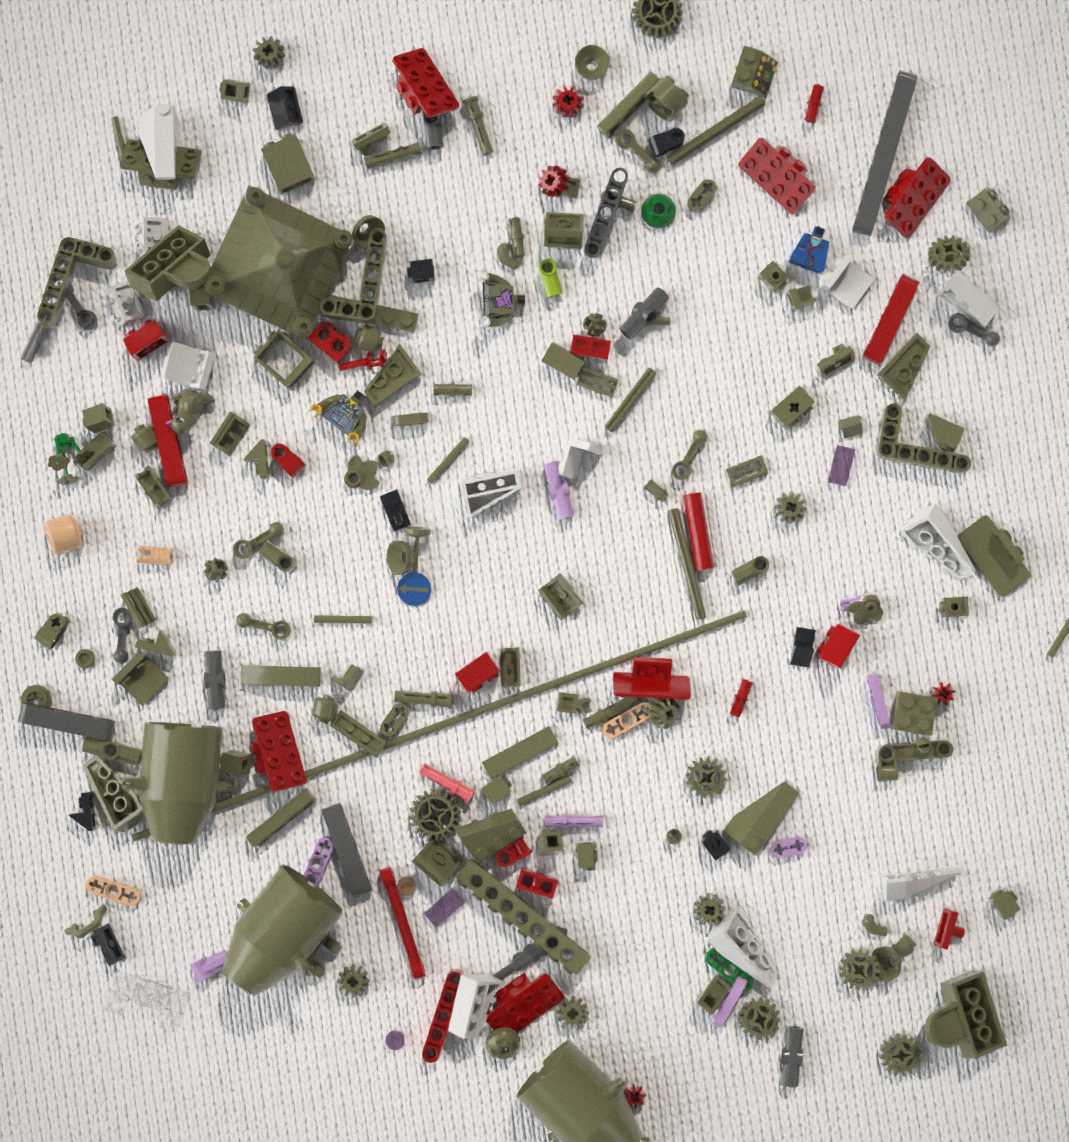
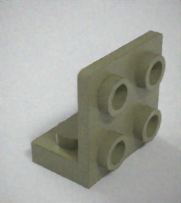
M138 652L112 680L117 685H121L141 705H144L169 680V677L146 654Z

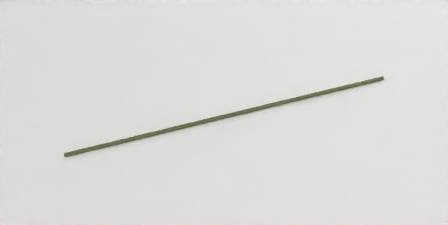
M745 610L388 740V744L383 750L634 659V657H640L747 617ZM363 749L304 771L306 779L371 754ZM269 784L216 803L211 813L271 792ZM148 828L131 836L135 842L151 836Z

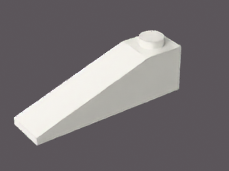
M155 104L139 117L138 133L156 180L175 179L178 118L174 104Z
M735 907L720 920L719 924L716 923L713 926L707 940L718 953L767 988H771L778 973L768 955L762 952L759 946L760 940L752 934L749 920Z

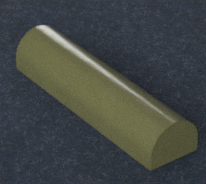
M649 72L597 125L598 130L607 139L610 138L646 101L644 94L659 78L654 73Z
M306 787L246 836L253 847H260L317 801V798Z

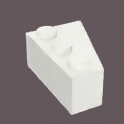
M517 467L461 479L469 519L521 489Z

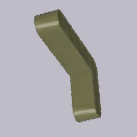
M375 228L369 235L360 301L325 298L320 303V309L326 318L370 324L375 321L388 243L387 235L383 229ZM377 235L384 237L383 241L379 243L373 239ZM373 254L381 255L378 261L371 260ZM371 272H375L378 274V277L375 280H370L368 278V275ZM368 291L375 292V296L372 299L365 297ZM328 304L334 305V310L331 312H326L324 308ZM346 307L353 308V312L350 315H345L343 311ZM364 310H371L372 315L365 318L362 316Z
M66 237L61 240L37 312V319L44 329L50 330L57 325L77 262L103 269H112L115 267L117 260L111 248L73 237ZM68 246H74L73 250L66 251ZM86 251H93L89 256L84 255ZM104 256H111L107 261L102 260ZM63 263L69 264L66 268H60ZM59 280L63 281L60 286L54 285ZM57 298L55 303H48L50 299ZM45 316H52L49 321H43Z
M891 403L883 409L876 445V455L880 459L954 473H963L971 467L970 458L964 454L898 443L902 408L899 404ZM889 408H894L896 410V417L889 416ZM885 427H891L893 429L892 436H887L885 434ZM883 445L889 447V455L882 453L881 447ZM901 449H906L909 452L907 459L901 457ZM920 452L927 454L928 459L926 462H922L919 459ZM939 456H944L946 458L945 465L939 464ZM958 459H962L965 462L964 469H960L957 466Z

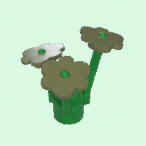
M60 433L54 438L56 455L48 458V467H52L54 471L63 469L64 475L56 482L57 484L68 485L75 483L79 478L68 474L67 464L70 463V459L65 457V453L69 452L73 445L77 451L74 457V464L82 466L94 455V452L87 449L81 451L74 437H70L67 433Z

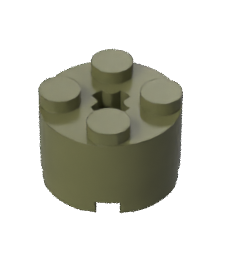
M668 75L665 78H659L644 94V99L648 98L650 102L648 104L649 108L663 120L666 117L669 118V122L673 121L688 104L687 98L689 94L686 90L680 89Z

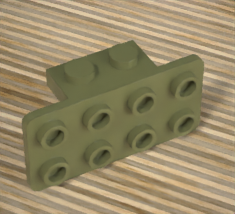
M129 139L126 141L119 165L124 170L138 171L139 185L177 190L178 177L194 179L196 177L202 151L200 149L177 146L175 179L156 180L142 141Z
M987 515L982 516L957 535L965 551L1000 597L1007 595L1030 578L1031 574L1022 562L1025 559L1022 556L1024 553L1021 548L1012 543V536L1007 530L997 529Z

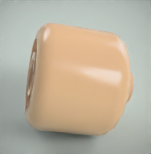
M67 514L45 522L44 526L47 537L55 555H61L82 547L81 535H84L81 523L77 524L74 516Z

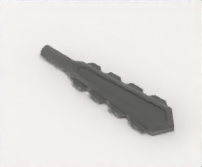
M556 926L567 935L568 929ZM550 937L547 943L550 947H556L558 940ZM527 944L522 952H517L513 955V959L507 966L492 976L500 980L514 970H524L528 967V963H535L539 961L540 956H547L549 953L545 949L539 950L533 944Z

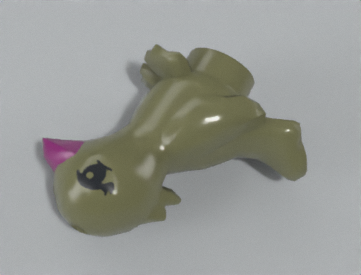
M194 389L183 390L181 394L174 395L173 399L175 400L174 403L178 405V413L173 419L167 421L166 424L172 427L178 434L188 432L196 417L191 416L197 412L200 406L213 404L215 399L208 392L200 395Z

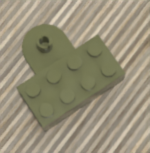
M178 225L124 270L132 289L157 302L176 285L193 290L200 289L212 273L210 263L207 260L211 255L203 237Z
M971 970L940 983L946 1005L934 1010L926 1021V1033L934 1045L942 1048H951L959 1045L963 1058L971 1059L979 1058L1007 1046L984 971Z

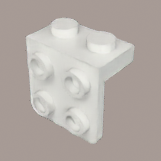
M846 253L844 257L839 256L834 263L835 270L832 273L828 271L822 280L825 283L821 288L852 309L872 284L873 277L852 263L853 257Z
M173 342L170 346L162 376L164 379L175 383L206 390L210 381L211 368L215 363V353Z
M569 437L564 446L565 454L563 460L559 464V475L575 480L583 452L601 456L603 448L597 446L598 442L588 438L580 437V440Z

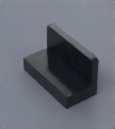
M280 86L267 93L275 130H280L287 125H301L304 123L295 86Z

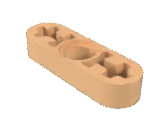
M641 702L607 721L602 728L603 734L608 738H615L649 719V714L647 716L641 714L638 716L641 720L637 721L632 711L640 712L643 705L651 710V704ZM627 714L633 717V723L630 726H626L622 722V718ZM619 719V723L624 729L620 731V727L614 730L615 734H607V725L615 726L617 725L615 720Z
M93 876L86 882V888L90 893L128 906L138 904L142 897L141 892L137 888L101 876ZM98 880L99 885L104 886L105 882L108 884L104 889V893H102L103 888L98 887L94 890L91 882ZM115 885L118 887L119 893L117 896L109 894L110 886ZM123 888L126 889V891L124 892L126 894H131L132 892H134V896L137 897V899H134L131 902L129 901L130 897L125 895L123 896V899H120V897L123 894Z

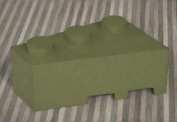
M512 808L491 814L489 818L479 821L475 819L469 824L454 826L459 838L477 864L527 833Z

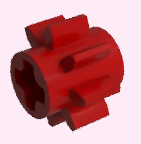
M939 682V687H932L935 691L930 696L938 698L937 704L943 701V704L946 706L947 700L954 701L951 696L956 691L949 688L951 686L950 683L944 687L943 683ZM942 690L947 691V694L944 695V698L942 696H939V693H941Z
M632 1083L631 1088L625 1087L627 1092L625 1096L628 1099L629 1105L632 1104L637 1109L639 1103L644 1105L642 1097L647 1095L646 1093H641L642 1085L637 1088ZM631 1093H637L638 1098L636 1099L634 1097L633 1099H631Z

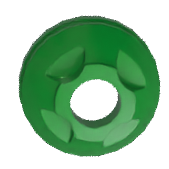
M653 194L642 205V218L650 227L665 228L675 218V204L667 195ZM662 204L665 207L664 213H655L654 206Z

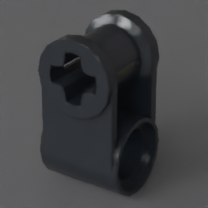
M672 128L648 138L647 142L654 158L682 146L685 134L680 128ZM673 134L680 136L678 142L675 139L672 140Z

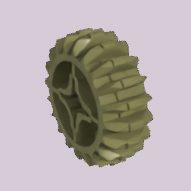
M656 0L634 1L633 6L636 8L632 9V13L635 14L632 19L633 21H638L635 25L636 28L642 26L641 33H644L646 30L648 31V37L651 36V33H655V38H658L659 33H661L662 37H665L666 31L672 34V28L677 29V23H681L682 18L679 16L683 15V11L680 10L682 3H677L679 0H664L662 3H658ZM645 3H648L650 11L647 13V16L643 17L642 8ZM671 7L673 16L667 22L665 12ZM654 9H656V11L661 10L660 15L658 13L654 14ZM657 21L660 25H653L650 22Z
M431 789V795L425 790L423 792L425 798L418 795L417 798L420 802H412L417 807L410 808L409 810L415 812V815L409 816V819L416 820L411 823V826L418 825L415 832L418 833L422 830V838L425 837L426 833L429 834V841L432 839V835H435L436 841H439L440 834H442L443 839H446L447 835L445 832H448L450 835L453 834L450 828H454L456 825L454 821H461L460 818L455 817V815L461 814V811H455L454 809L459 806V803L454 805L451 803L455 800L454 796L450 800L447 799L449 792L442 796V789H439L438 795L435 794L434 789ZM432 799L442 800L448 806L437 808ZM427 802L429 813L420 818V808L423 803ZM432 808L436 812L437 810L439 812L444 811L438 816V821L431 817L428 818L432 814ZM451 811L450 823L444 828L441 818L444 814ZM431 821L435 823L438 830H430L423 823Z

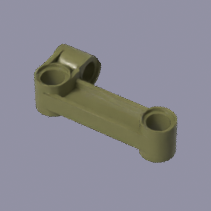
M946 740L931 741L932 749L928 753H920L916 749V742L882 744L876 749L878 782L898 780L896 761L947 758L953 753V745ZM929 743L920 745V748L929 747ZM945 743L947 745V752L941 754L939 746ZM884 748L890 750V756L886 759L881 755V751Z

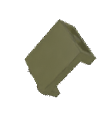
M296 134L284 135L281 138L282 140L268 142L264 145V148H261L280 194L315 180V176Z

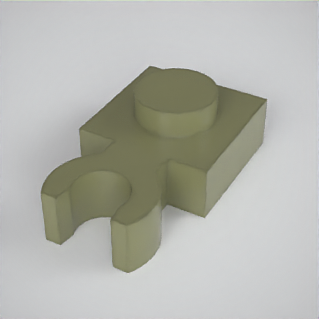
M558 692L556 711L576 714V709L578 708L580 711L588 713L590 710L584 709L583 703L591 702V700L588 698L578 700V694Z

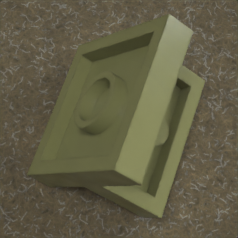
M546 212L544 247L582 248L584 214Z
M434 835L411 862L441 887L462 863L463 859L441 839L436 841Z

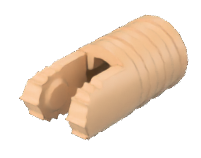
M138 547L140 553L151 554V556H137V563L172 565V548Z

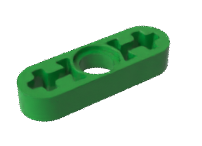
M711 948L706 952L705 958L707 963L732 984L735 982L732 979L737 976L740 970L741 973L739 975L743 979L749 978L747 980L749 985L745 986L743 991H748L753 987V978L720 953L718 958L723 962L720 969L717 967L720 964L716 960L710 961V954L718 953L715 948ZM728 964H732L735 967V971L731 975L724 973V967Z

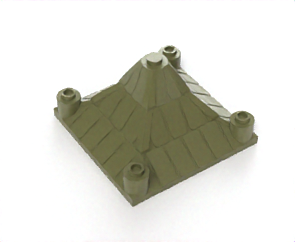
M248 185L211 266V276L203 284L200 291L299 338L307 340L313 331L314 322L320 311V303L328 294L346 251L353 242V235L348 230L338 229L264 193L259 187Z

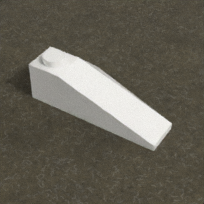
M936 503L920 511L900 529V532L913 547L922 549L927 553V557L930 559L934 558L940 562L942 568L959 580L975 574L976 570L948 518Z
M952 867L880 876L883 899L889 901V904L900 903V899H906L961 873L960 868Z

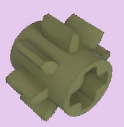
M590 313V316L585 317L583 327L588 330L587 335L599 337L600 334L605 332L607 323L606 320H602V314Z
M214 557L212 561L208 560L205 563L206 569L203 572L209 580L217 583L220 579L223 580L227 576L226 571L228 567L223 560Z

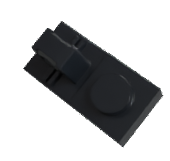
M397 489L379 496L394 532L412 525Z
M109 923L93 931L94 934L90 938L95 947L100 946L108 966L126 958Z

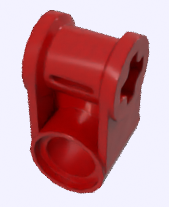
M278 443L271 448V456L292 478L306 466L284 444ZM284 448V456H276V449Z
M523 835L499 850L496 854V861L500 866L508 867L532 853L533 850L529 849ZM508 853L510 860L507 863L500 862V854Z

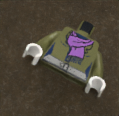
M485 269L477 270V272H481L482 278L477 277L476 280H485L483 282L484 316L477 319L481 320L483 325L479 326V329L500 327L514 315V306H525V294L514 295L513 286L509 281L498 275L488 273Z

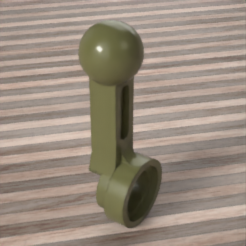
M623 129L616 134L615 142L617 146L622 149H631L645 164L646 170L649 173H657L660 170V162L655 158H651L637 143L632 131ZM624 133L630 136L628 144H624L621 140V136Z
M698 429L693 433V443L684 459L676 462L672 467V474L676 479L685 480L690 476V462L699 446L707 441L708 435L706 431ZM677 466H686L687 473L684 476H679L676 473Z
M273 522L267 531L250 541L238 540L233 546L234 555L240 559L250 557L258 545L273 536H281L284 533L283 524ZM243 543L248 546V552L245 555L239 552V546Z
M240 613L236 617V624L239 627L246 628L252 626L272 632V635L279 640L286 639L291 631L289 624L282 620L271 624L252 619L247 613ZM282 624L286 627L287 631L283 636L276 634L275 628L277 625Z

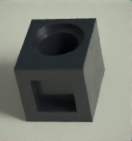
M432 259L409 261L410 267H407L408 279L412 278L413 283L436 281Z
M710 829L702 835L703 839L700 840L715 861L731 849L716 829L714 831ZM711 839H719L720 843L717 848L709 846Z

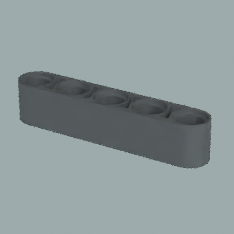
M622 167L614 169L611 173L584 246V252L589 258H595L600 255L627 184L629 174ZM617 171L624 172V181L618 182L615 179L614 175ZM610 189L617 190L619 195L616 200H611L608 197ZM604 207L610 208L612 212L611 217L604 218L601 215V210ZM596 226L604 227L605 234L603 236L595 234ZM590 244L598 246L596 254L589 253L588 246Z
M21 702L18 716L19 723L107 741L112 740L115 726L114 720Z
M341 803L323 808L322 814L353 898L372 892L370 881Z

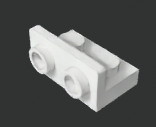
M142 217L136 223L135 231L138 234L136 252L139 253V258L166 236L165 218Z
M128 281L112 285L108 288L105 295L108 304H111L113 318L120 327L124 326L127 322L145 316L138 295L130 287Z

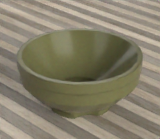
M584 46L576 54L575 68L579 75L587 80L599 79L604 76L609 68L608 54L600 46ZM589 60H594L597 63L595 70L587 69L586 63Z
M374 215L362 217L353 228L354 242L360 248L367 249L370 232L375 228L385 231L384 222ZM363 224H368L367 229L364 232H360V227ZM377 235L373 240L379 243L382 241L383 236Z
M395 540L389 544L386 557L390 571L395 575L406 574L412 567L415 554L405 541Z
M889 946L877 947L872 952V955H876L874 962H880L876 968L881 969V972L876 973V975L885 982L896 979L900 975L902 967L900 956ZM891 956L895 959V967L890 963Z
M498 1028L492 1031L485 1040L487 1052L496 1059L512 1057L520 1048L518 1033L511 1028ZM503 1047L510 1048V1050L506 1053L499 1052V1050Z

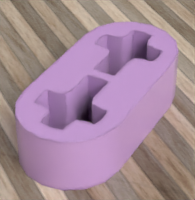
M799 836L776 840L771 844L770 852L776 858L794 856L803 853L807 848V843ZM796 840L803 843V846H800V850L790 848L789 845H794ZM777 844L781 847L787 846V849L782 850L781 854L774 852Z

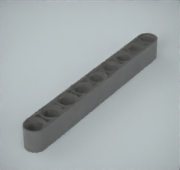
M901 70L898 72L852 232L869 237L872 235L918 75Z

